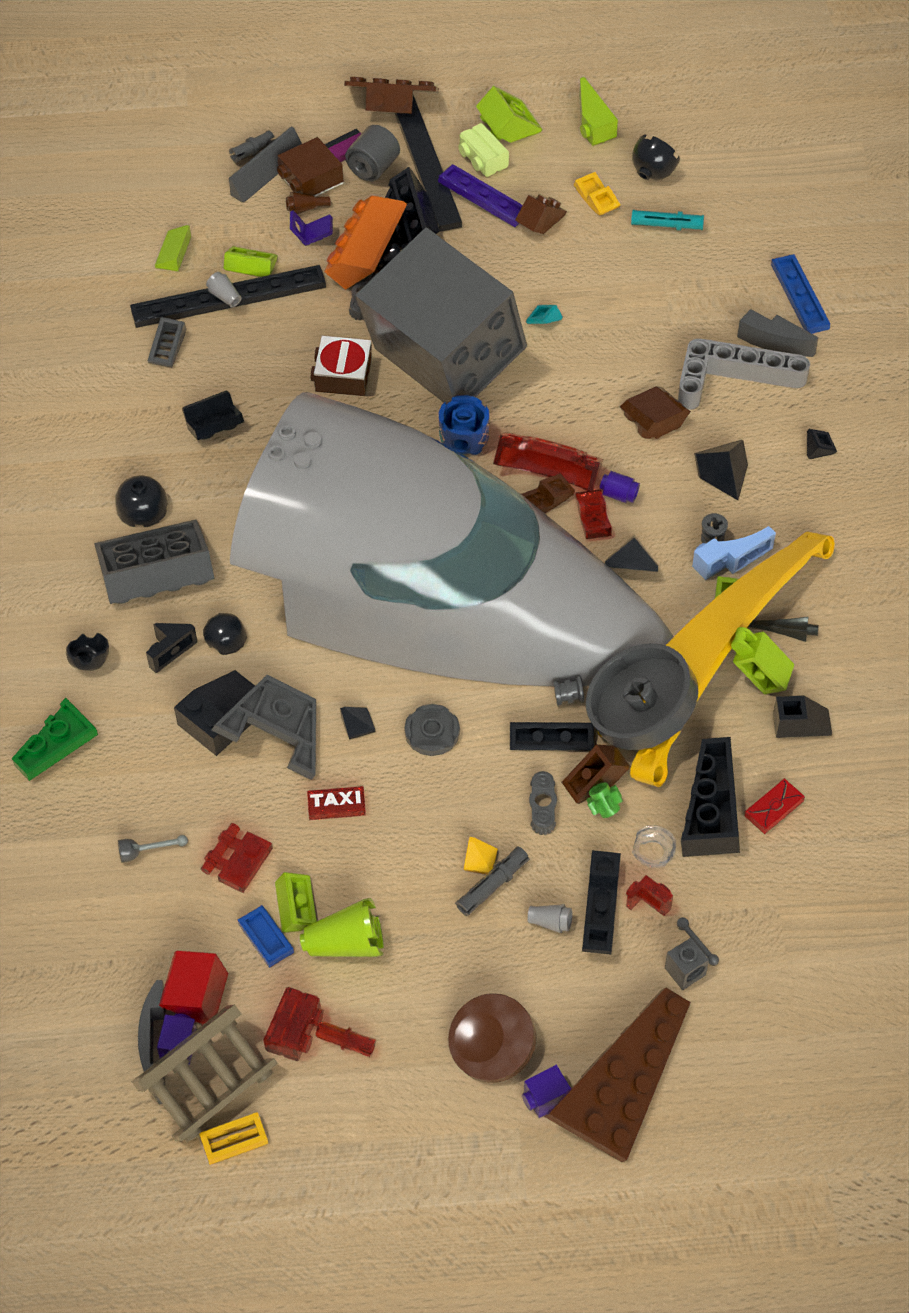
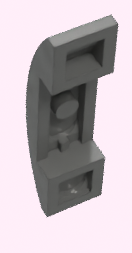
M156 980L151 987L140 1015L138 1050L143 1072L153 1065L154 1020H164L166 1015V1009L159 1006L164 990L163 980ZM151 1092L158 1104H162L156 1094Z

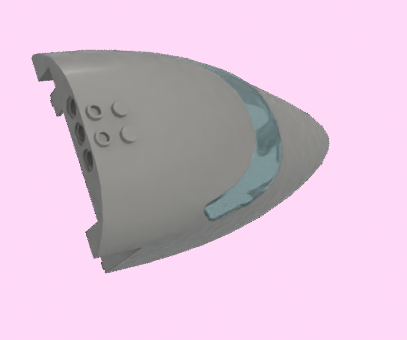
M301 393L285 410L251 475L238 512L231 545L230 564L282 580L287 636L337 652L408 670L451 678L507 685L554 686V681L564 683V680L570 679L571 682L576 681V677L580 676L582 686H590L592 679L599 669L616 654L641 644L666 645L674 637L659 615L620 576L528 499L491 472L458 451L412 427L313 393Z

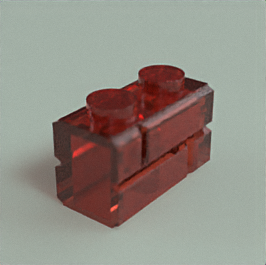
M286 987L263 1039L265 1050L279 1056L283 1055L285 1058L299 1061L302 1052L308 1053L313 1040V1036L310 1033L313 1026L319 1027L324 1014V1010L321 1009L320 998L306 992L302 993L300 990Z

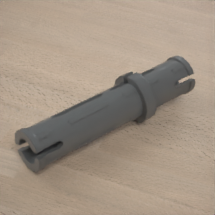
M517 846L501 862L497 861L493 865V869L455 902L459 911L465 916H469L497 888L513 879V874L530 860L528 854L521 847Z

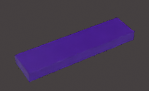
M454 164L439 175L438 182L513 227L519 224L515 219L523 206L522 204Z

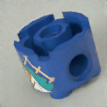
M469 395L455 396L451 398V402L443 403L438 412L439 440L442 445L458 454L477 455L481 453L489 439V409L487 406L485 408L480 399Z

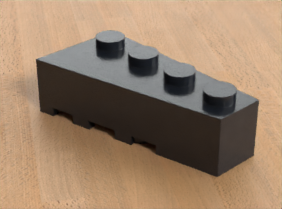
M731 737L702 739L694 784H692L689 808L685 818L684 832H682L681 837L683 857L740 853Z

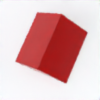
M175 951L159 1006L177 1014L188 1015L195 1019V1022L202 1025L216 1015L229 974L217 954Z

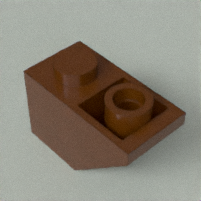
M538 194L537 197L528 195L515 221L533 232L545 234L566 215L567 211L560 207L561 202L552 197L547 198L541 194Z

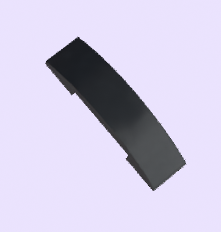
M592 850L582 952L612 955L621 853Z

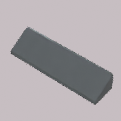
M294 127L288 128L229 177L230 194L232 197L244 203L278 175V155L302 144Z

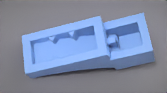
M768 526L755 534L736 540L717 541L714 538L708 543L700 544L695 549L692 567L705 580L724 568H727L734 574L773 549L776 532Z

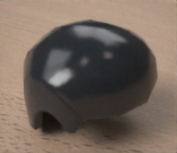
M231 613L216 614L207 621L203 629L204 640L209 648H215L221 655L237 652L244 646L247 639L243 623L237 616Z
M96 633L92 638L81 634L76 640L70 641L66 647V656L69 664L74 668L84 671H93L102 667L109 653L108 639L101 633Z

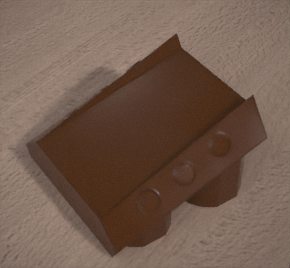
M658 386L627 399L620 406L629 421L638 423V433L645 439H657L679 429L691 412L663 387Z

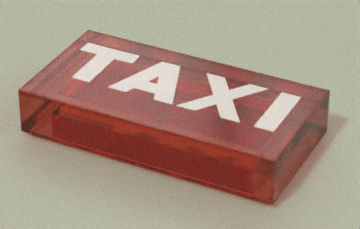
M364 786L307 791L309 820L366 816Z

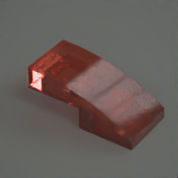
M601 489L575 492L585 538L593 539L612 536V527L606 513V502Z

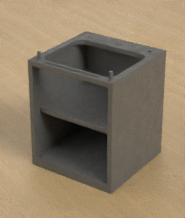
M427 227L355 295L374 348L443 403L446 402V404L451 402V398L455 396L469 395L477 397L528 347L514 292Z

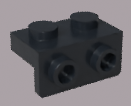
M227 390L182 408L187 428L197 440L209 439L218 432L232 430L237 425L244 423L242 413L233 405L231 394Z

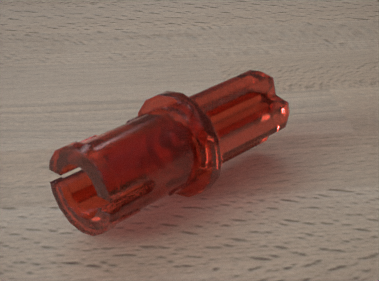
M321 1021L316 1029L317 1038L339 1045L343 1051L348 1049L369 1058L374 1051L377 1039L352 1031L350 1027L346 1030Z

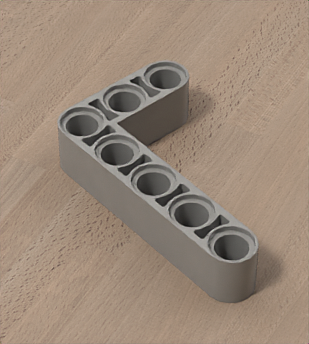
M693 339L687 347L679 384L678 401L688 410L697 408L701 401L706 374L790 388H801L807 383L810 361L805 356L706 339Z

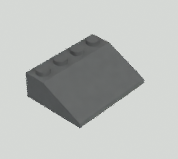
M197 519L94 543L110 604H123L133 598L152 597L158 592L167 590L177 591L183 586L192 584L202 585L209 580L215 579L209 550Z

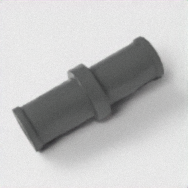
M268 130L255 138L249 137L244 143L230 148L229 154L234 153L230 156L231 159L237 163L250 155L256 156L275 140H270L274 138L273 133Z

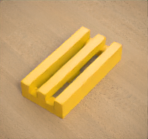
M258 1112L200 1132L199 1134L209 1165L268 1144ZM254 1124L256 1125V1127L253 1129L230 1135L227 1138L219 1140L217 1142L209 1144L208 1142L209 1140L243 1129L245 1127Z

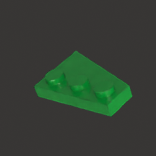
M66 697L60 703L61 708L54 716L49 715L44 721L45 726L38 734L32 735L11 758L14 766L28 781L98 735L96 727Z

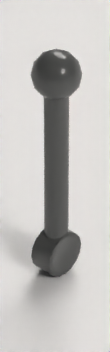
M684 917L679 918L677 921L678 929L685 930L708 957L710 965H717L719 957L716 954H712L691 930L688 919Z

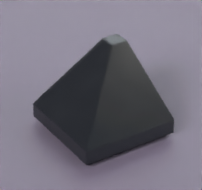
M815 429L807 430L808 459L832 455L837 452L829 432Z
M340 708L341 719L349 740L376 732L367 708Z

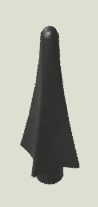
M808 617L753 620L748 626L775 632L806 642L807 635L818 636L819 625L808 624Z

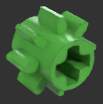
M606 782L591 788L589 791L590 797L586 799L592 814L600 813L602 818H608L616 814L620 810L618 803L623 802L622 795L617 786L614 785L610 788Z

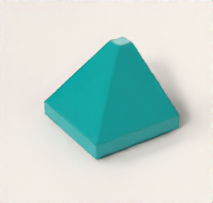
M537 305L527 318L526 323L547 324L559 321L563 316L557 305Z

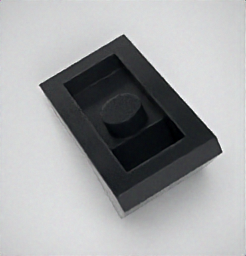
M153 624L155 635L159 642L154 643L146 652L149 668L155 673L159 672L197 643L195 627L192 624Z

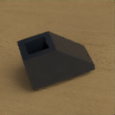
M804 695L776 697L773 710L776 738L832 735L829 710Z

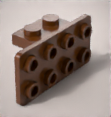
M350 77V81H344V86L367 88L365 111L412 114L413 91L439 93V88L430 81H419V85H412L410 80L396 79V84H389V80L382 78H373V83L366 82V78Z

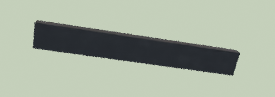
M413 95L412 114L395 113L421 185L430 198L439 231L462 227V220L451 191L438 182L439 175L443 171Z
M320 265L232 283L242 297L239 304L235 307L326 288V281ZM208 288L130 305L136 328L158 324L161 317L176 320L233 308L211 294Z

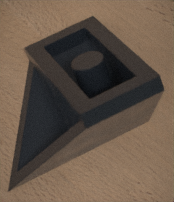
M738 440L694 453L699 478L734 499L739 500L748 467L744 441Z
M635 535L605 560V564L611 568L658 572L657 562Z

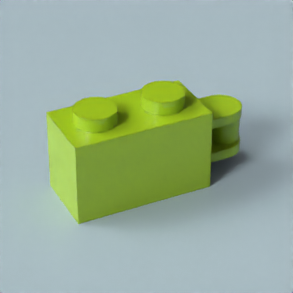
M745 627L737 628L735 638L731 644L732 649L736 652L733 663L763 694L786 691L795 664L764 631L753 633Z

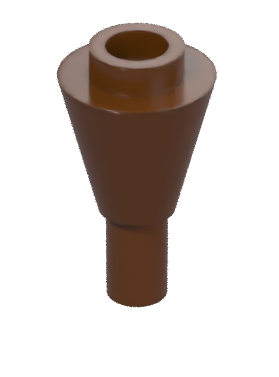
M290 192V195L286 197L287 211L294 210L296 214L314 209L315 207L330 206L331 204L329 196L315 197Z

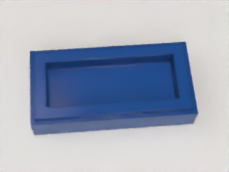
M263 905L238 919V925L269 968L294 953L293 947Z

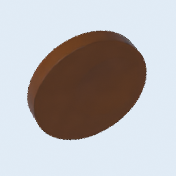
M496 993L480 995L464 1004L453 1018L448 1036L450 1053L457 1066L473 1079L487 1083L506 1081L520 1073L532 1058L536 1046L535 1024L528 1011L515 999Z

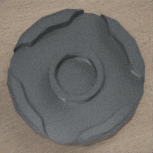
M428 704L418 707L412 715L410 713L406 719L404 731L406 741L413 750L422 755L436 756L448 752L458 742L460 726L458 718L455 714L453 715L449 712L448 708L442 705Z

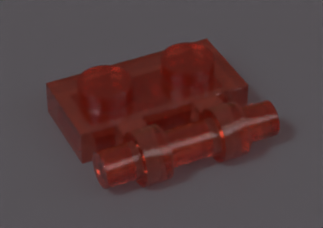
M231 823L227 830H223L218 836L219 841L214 849L209 850L204 857L205 862L201 870L207 875H210L214 868L221 870L218 874V881L244 893L273 849L271 842L248 831L242 840L236 838L240 827ZM230 848L234 850V852L227 860L222 856L224 855L226 850Z

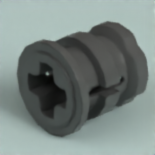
M711 513L703 518L702 543H708L715 536H717V541H724L728 528V521L724 516Z
M580 676L576 677V681L570 682V679H566L564 683L553 682L557 706L562 705V702L568 701V704L574 703V700L578 699L581 703H584V692Z

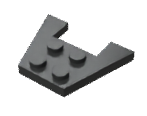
M266 675L214 725L212 731L237 743L246 722L294 745L295 748L287 768L312 780L316 773V699Z

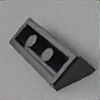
M510 722V750H592L594 748V726L592 723Z

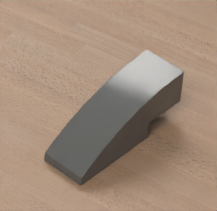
M752 309L739 321L737 334L738 338L760 348L798 354L805 357H813L816 354L819 338L779 315L770 320Z

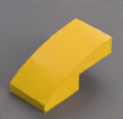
M596 172L575 180L574 187L589 207L599 216L620 207V203L609 186L604 187Z

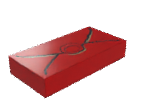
M784 778L745 811L744 816L762 833L766 834L804 802L805 796Z

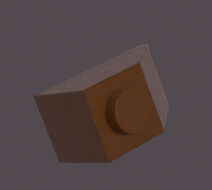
M596 744L561 783L574 801L580 804L590 797L589 791L591 788L604 782L608 783L609 787H612L631 766L617 747Z

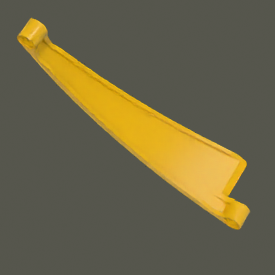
M809 531L803 533L790 545L764 560L724 590L666 644V646L679 652L694 672L698 682L697 701L732 649L731 644L735 638L737 628H747L772 597L807 563L811 556L829 559L835 547L832 536ZM681 730L653 748L638 750L630 768L631 777L642 783L656 787L662 786L668 775L667 757L670 747Z

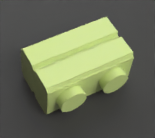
M482 123L472 127V129L461 132L459 135V152L463 157L467 156L471 160L472 166L476 171L480 170L486 177L495 174L496 171L499 172L508 167L509 151Z

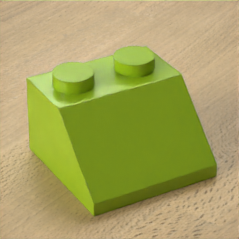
M495 86L476 105L481 113V120L490 126V132L498 140L504 139L511 143L542 131L541 126L521 99Z

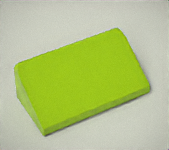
M189 225L167 232L155 268L179 271L191 239Z
M232 246L225 252L223 268L227 271L253 276H268L272 274L278 255Z
M284 872L275 882L282 932L287 933L302 931L304 927L317 922L310 875Z

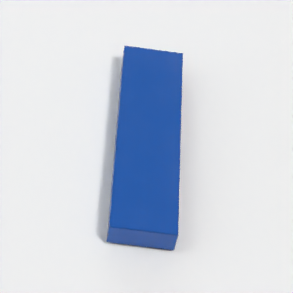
M795 254L772 259L771 266L803 329L811 334L829 330L831 323Z

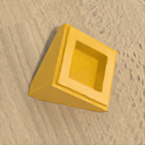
M469 837L464 870L487 875L493 869L498 849L475 837Z

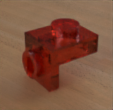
M647 875L640 882L634 881L626 892V907L630 910L640 900H643L663 916L672 908L673 894H671L669 888L662 883H656Z

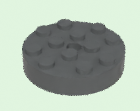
M652 643L633 646L613 656L596 673L586 696L587 715L596 730L609 744L626 750L653 748L682 730L685 723L689 720L698 699V682L694 672L683 656L673 648Z

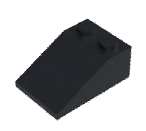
M234 670L194 689L174 707L177 725L217 756L233 741L212 731V728L255 685ZM246 722L242 733L251 725L250 723Z

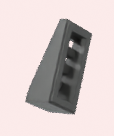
M164 317L160 318L147 360L148 363L173 367L187 330L185 322ZM166 331L176 334L175 336L166 334ZM163 339L172 340L173 343L163 342ZM160 346L171 348V351L161 350ZM157 354H161V355H166V356H169V357H168V360H167V359L158 358V357H156V356H157Z

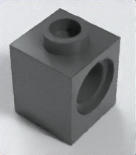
M689 938L667 952L665 969L681 990H684L706 976L709 959L694 940Z

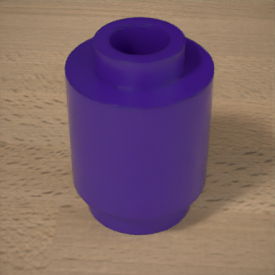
M610 471L609 475L604 474L600 483L603 496L624 503L628 501L634 503L640 488V483L635 482L634 478L614 471Z

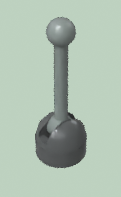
M180 835L177 839L138 845L132 839L118 840L121 863L134 860L142 850L177 844L185 846L188 843V838L185 835Z

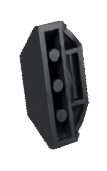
M407 167L389 180L388 187L390 188L385 198L404 201L407 206L389 241L395 242L399 249L403 250L426 227L435 234L440 231L430 198L412 169Z

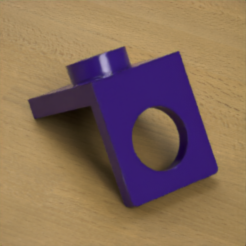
M293 210L290 212V230L307 246L333 234V217L329 214L305 224ZM295 221L298 223L300 231L297 229Z

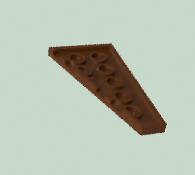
M667 987L660 990L639 1013L640 1015L623 1030L615 1042L598 1057L578 1082L561 1097L562 1099L544 1117L618 1161H626L691 1002Z

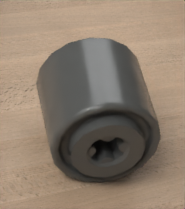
M370 125L346 151V162L352 172L359 178L366 181H376L399 156L400 145L396 137L388 129L380 125Z

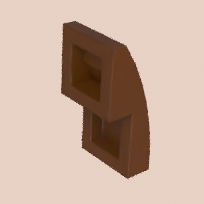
M560 473L540 480L538 488L521 495L542 512L546 513L574 495L575 490Z

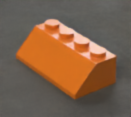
M373 195L364 201L362 199L359 200L352 209L354 212L352 217L344 225V233L335 242L337 245L336 249L327 258L328 265L324 272L345 290L372 274L407 204L404 201Z

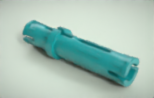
M632 210L631 225L673 227L680 231L682 228L703 230L704 215L683 214V211H678L677 214Z

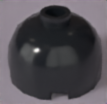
M644 134L640 136L634 146L632 154L633 164L641 178L645 180H662L671 175L680 162V157L678 156L676 159L673 155L675 150L663 140L654 136L651 140L645 139L647 135Z
M138 475L126 479L119 486L115 495L117 515L128 526L135 527L136 524L150 527L159 523L166 515L168 505L166 492L162 485L150 476Z

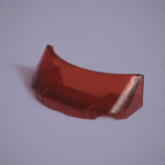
M504 432L500 435L493 464L548 477L561 473L568 483L593 492L604 459L553 441Z

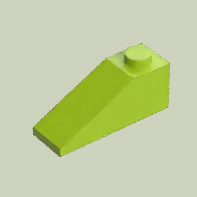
M580 78V132L582 136L587 138L592 146L617 137L618 119L586 78Z

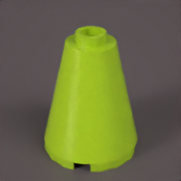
M371 898L363 899L304 927V934H300L302 950L304 952L308 951L310 956H382L383 952L380 949L384 948L379 916L375 917L370 910L376 908Z

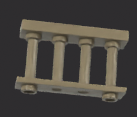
M235 1004L227 1005L131 1081L138 1091L145 1092L149 1090L150 1093L154 1092L179 1125L180 1129L172 1135L175 1141H183L185 1139L186 1142L194 1139L202 1131L200 1129L201 1125L255 1081L261 1083L273 1074L271 1068L278 1064L275 1058H267L262 1062L236 1027L237 1022L235 1021L242 1014ZM219 1032L222 1035L226 1033L252 1069L251 1072L239 1081L212 1046L214 1042L211 1038ZM195 1051L205 1056L228 1087V1090L215 1101L188 1065L189 1060L187 1058ZM171 1070L174 1073L178 1072L205 1108L191 1120L163 1084L165 1082L163 1077Z

